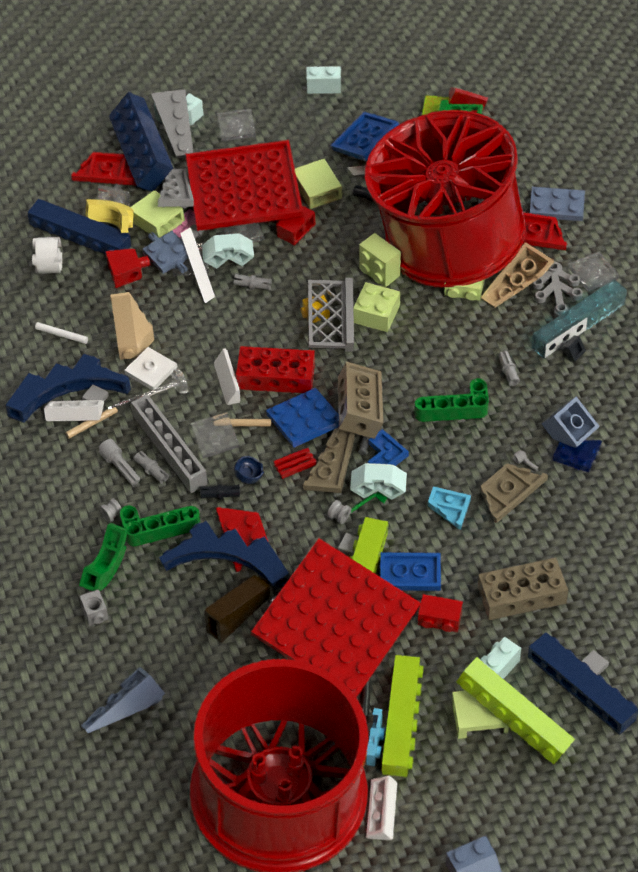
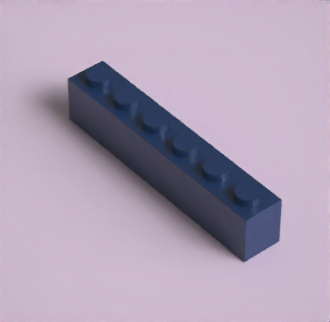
M38 199L27 212L29 225L93 249L96 252L106 254L107 251L123 250L131 247L129 233H121L119 229L44 200Z
M545 632L529 646L528 658L617 734L621 735L637 720L638 709L636 705L624 698L618 689L612 688L606 683L601 675L594 673L587 663L581 662L576 658L571 650L563 647L557 638L551 637Z

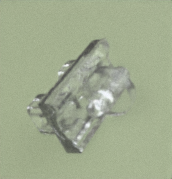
M116 184L114 188L99 185L97 200L113 201L130 206L129 192L121 190L120 184Z

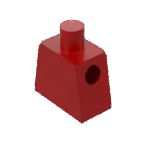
M135 249L106 252L107 264L115 288L141 279V268L150 266L149 257L138 258Z

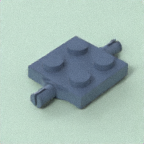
M173 231L160 238L154 232L148 235L152 243L144 247L143 252L163 274L174 268H178L181 273L188 270L183 264L189 258L183 241Z

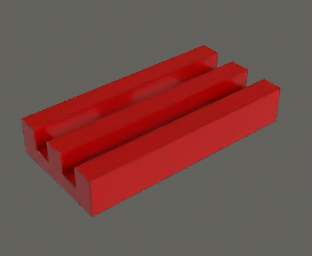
M305 448L275 460L273 463L280 477L284 479L316 466L317 461L313 458L309 448Z

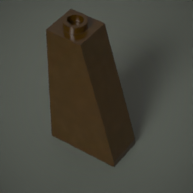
M254 575L204 610L206 632L220 643L226 640L270 598L269 583L265 579H260Z

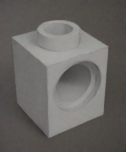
M99 589L80 596L81 606L89 626L108 620L107 608Z

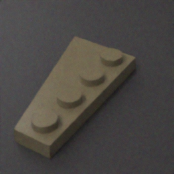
M339 427L334 429L326 443L324 452H321L318 457L319 461L310 471L308 480H305L303 490L342 493L356 433L341 430Z

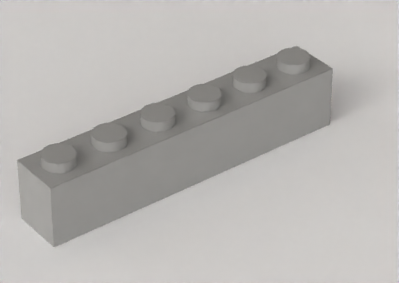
M147 394L131 402L133 417L189 492L193 493L200 489V486L208 485L206 470L150 396Z

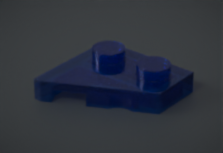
M583 441L576 448L559 442L553 455V461L589 473L602 446V441Z

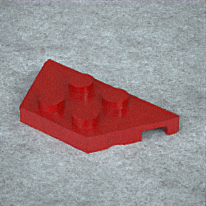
M93 152L80 165V169L71 175L72 181L137 186L124 154Z
M524 213L526 234L523 244L526 242L533 246L566 251L567 243L564 242L561 228L558 227L556 217Z
M216 508L223 533L236 529L247 546L255 539H261L264 536L267 539L258 512ZM233 562L236 572L242 570L241 567L243 565Z

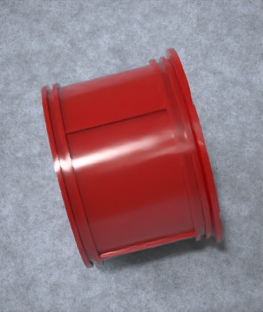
M463 110L431 112L396 126L384 135L372 149L365 168L366 186L370 196L379 206L385 230V240L401 251V273L409 279L433 287H454L473 284L498 273L520 251L525 239L526 223L515 174L518 163L517 149L510 133L494 119L479 113ZM465 197L467 201L471 200L472 197L485 199L465 210L462 202L465 201ZM424 201L428 202V205L421 214L415 216L417 205ZM459 202L462 211L457 213L453 203ZM443 205H448L453 213L450 215L430 217L432 213L435 215L442 214L444 212Z
M271 659L251 663L231 672L220 680L207 694L195 721L194 750L196 763L190 782V802L199 830L211 846L222 856L252 871L302 872L329 861L351 842L363 821L368 797L367 779L363 768L368 748V727L363 709L352 691L336 676L318 666L297 660ZM266 721H281L268 746L254 724ZM288 721L299 723V746H293L292 749L277 747ZM304 725L310 726L328 737L306 753ZM245 727H250L263 751H256ZM240 730L251 753L220 745ZM331 743H335L332 748L316 761L312 762L309 760ZM340 749L351 769L322 766V764ZM215 753L248 763L249 767L241 775L236 776L211 758ZM216 774L227 781L228 784H224ZM312 776L344 778L332 790L323 792L312 782Z

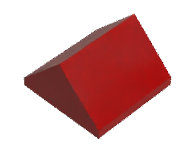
M450 87L449 104H482L484 109L488 97Z

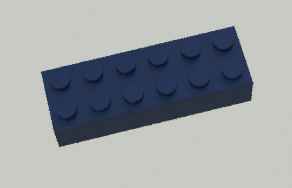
M128 92L115 109L111 111L109 118L136 185L153 192L171 172L173 165L145 99Z

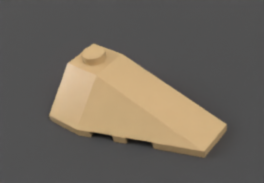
M525 242L515 258L502 270L484 292L481 299L496 308L542 277L554 263V260Z
M130 292L112 294L111 302L120 360L136 358L154 341L153 326L147 321L145 314L140 311Z

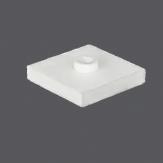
M147 347L124 371L125 375L155 391L176 370L177 363Z

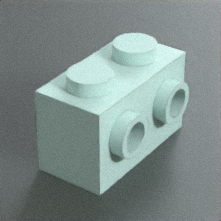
M307 67V94L341 93V67Z
M504 637L500 642H496L493 645L491 652L487 656L484 655L480 660L504 679L520 661L521 647Z

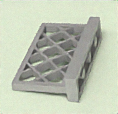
M345 278V281L308 280L309 348L345 349V352L353 351V278ZM312 286H320L323 291L317 295L312 290ZM333 286L341 287V291L337 295L329 289ZM325 293L332 297L328 303L320 298ZM317 300L323 305L319 311L312 306ZM334 301L341 305L338 311L330 307ZM326 308L333 314L328 319L321 315ZM317 316L324 322L319 327L312 323ZM335 317L341 321V325L337 328L330 323ZM326 325L333 330L328 336L321 331ZM319 333L324 339L321 342H313V336ZM338 334L342 338V343L333 342L330 338Z

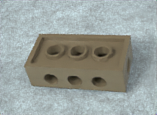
M350 362L345 363L338 376L339 429L375 439L383 425L381 371Z
M557 558L478 574V590L489 620L567 604L568 588Z

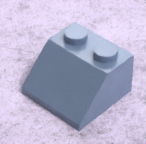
M577 397L562 405L542 423L554 440L574 448L578 447L600 427Z
M486 836L446 853V866L449 872H502L496 853Z

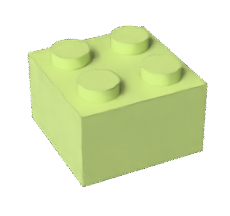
M373 233L359 244V268L364 274H368L375 282L380 283L385 288L401 276V251L376 233Z
M365 282L353 307L354 323L388 332L400 307V291Z

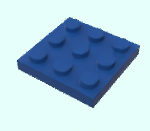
M363 112L330 146L333 151L367 161L372 149L379 140L390 130L398 126L399 123L395 120Z
M316 388L266 410L269 419H271L293 448L339 427V414Z

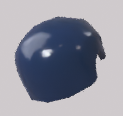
M251 456L241 457L234 466L235 476L242 483L247 485L254 484L261 479L264 473L263 464Z

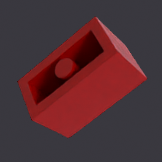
M302 206V217L281 219L276 224L277 236L294 246L316 225L315 212Z
M423 594L418 613V625L425 628L442 629L446 632H458L463 601Z

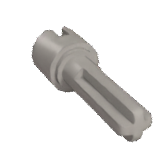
M107 439L100 444L98 452L105 461L113 463L131 485H136L140 481V477L121 456L122 450L114 440Z

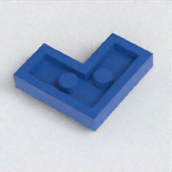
M383 429L378 432L375 439H368V444L378 452L377 455L367 461L369 464H391L396 466L409 456V451Z

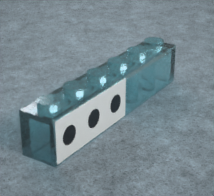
M615 279L534 332L532 349L545 359L564 346L574 335L579 336L625 305L627 289Z

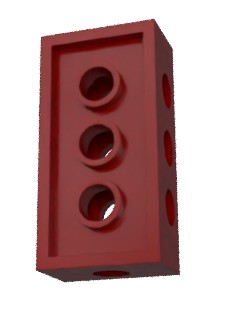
M240 346L236 372L239 389L305 393L313 387L315 351Z

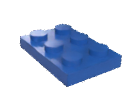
M381 552L380 577L400 590L441 591V553Z

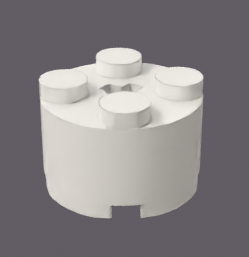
M60 237L33 238L35 254L32 255V263L35 265V273H61L62 252L58 248L62 247Z

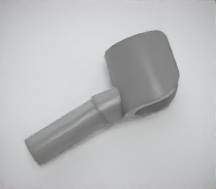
M522 450L516 452L512 458L517 465L524 462L535 471L539 468L527 459L526 453Z

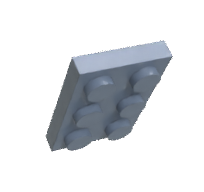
M532 187L530 213L556 217L559 220L583 221L585 191Z

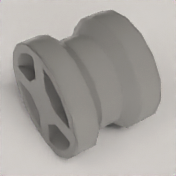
M114 498L109 500L108 504H103L99 507L102 516L108 523H111L115 517H120V510L122 508Z
M335 500L330 506L327 515L331 519H337L338 523L344 524L350 516L351 507L348 505L344 506L339 500Z

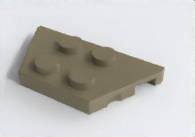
M506 464L480 486V491L494 522L498 523L546 482L548 475L542 473V475L530 473V469Z

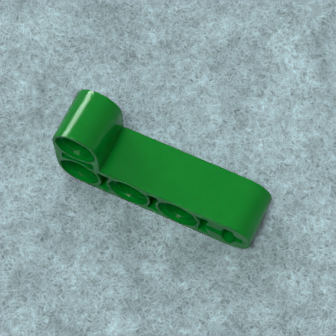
M477 378L470 382L469 394L419 397L415 401L414 416L420 422L484 418L488 414L489 405L487 384L483 379Z
M124 506L120 510L121 526L128 529L126 542L133 547L190 533L189 530L194 525L201 523L199 510L195 506H187L141 519L134 506Z

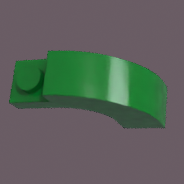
M113 523L107 525L101 549L96 559L90 565L84 567L79 586L91 591L98 589L101 591L110 583L124 557L127 548L124 544L128 529Z

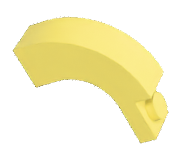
M86 199V217L98 222L117 225L121 233H128V229L133 228L134 210L131 207L113 201Z

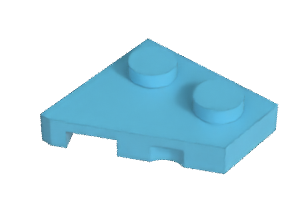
M433 486L428 500V507L461 530L471 501V495Z
M374 708L373 725L370 730L367 749V765L375 766L376 759L381 758L382 746H379L380 740L384 741L386 728H382V709Z

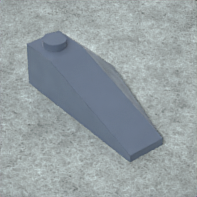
M139 667L120 684L122 689L118 693L111 694L107 698V705L99 707L81 726L87 733L95 731L144 710L151 705H156L161 701L165 692L150 674Z

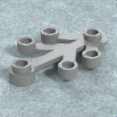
M554 262L542 277L532 283L534 289H541L543 284L551 278L552 282L543 291L535 293V301L537 303H544L546 298L554 291L556 301L554 317L558 320H565L568 317L569 309L563 302L562 291L570 295L573 300H580L583 291L580 288L573 289L559 281L560 277L569 282L570 286L576 287L579 285L580 277L576 274L569 275L562 270L561 264Z

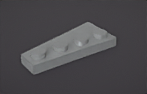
M185 89L151 93L176 158H185L186 154L193 153Z
M172 169L166 176L163 190L158 199V207L180 206L187 208L194 206L186 169Z

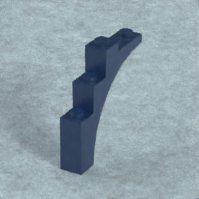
M83 354L73 369L56 363L45 379L39 375L28 373L7 402L8 417L25 423L37 409L56 397L70 392L87 390L92 385L104 390L128 394L131 390L130 380L124 374L101 367L100 360L96 357Z
M207 521L194 525L189 530L192 538L183 540L179 546L165 551L159 557L166 571L180 564L201 559H222L239 563L255 571L269 583L274 591L284 586L290 579L287 569L265 536L261 539H255L247 546L236 529L226 531L220 538H217Z

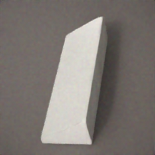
M225 348L216 358L214 366L227 405L240 403V389L228 351Z
M50 401L44 408L45 420H100L104 401Z
M391 776L371 779L366 838L393 839L397 782Z

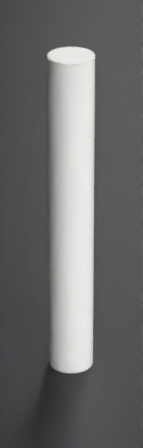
M38 322L35 325L36 330L84 344L88 342V337Z

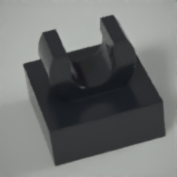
M576 335L560 348L563 355H567L571 362H576L586 351L580 336Z

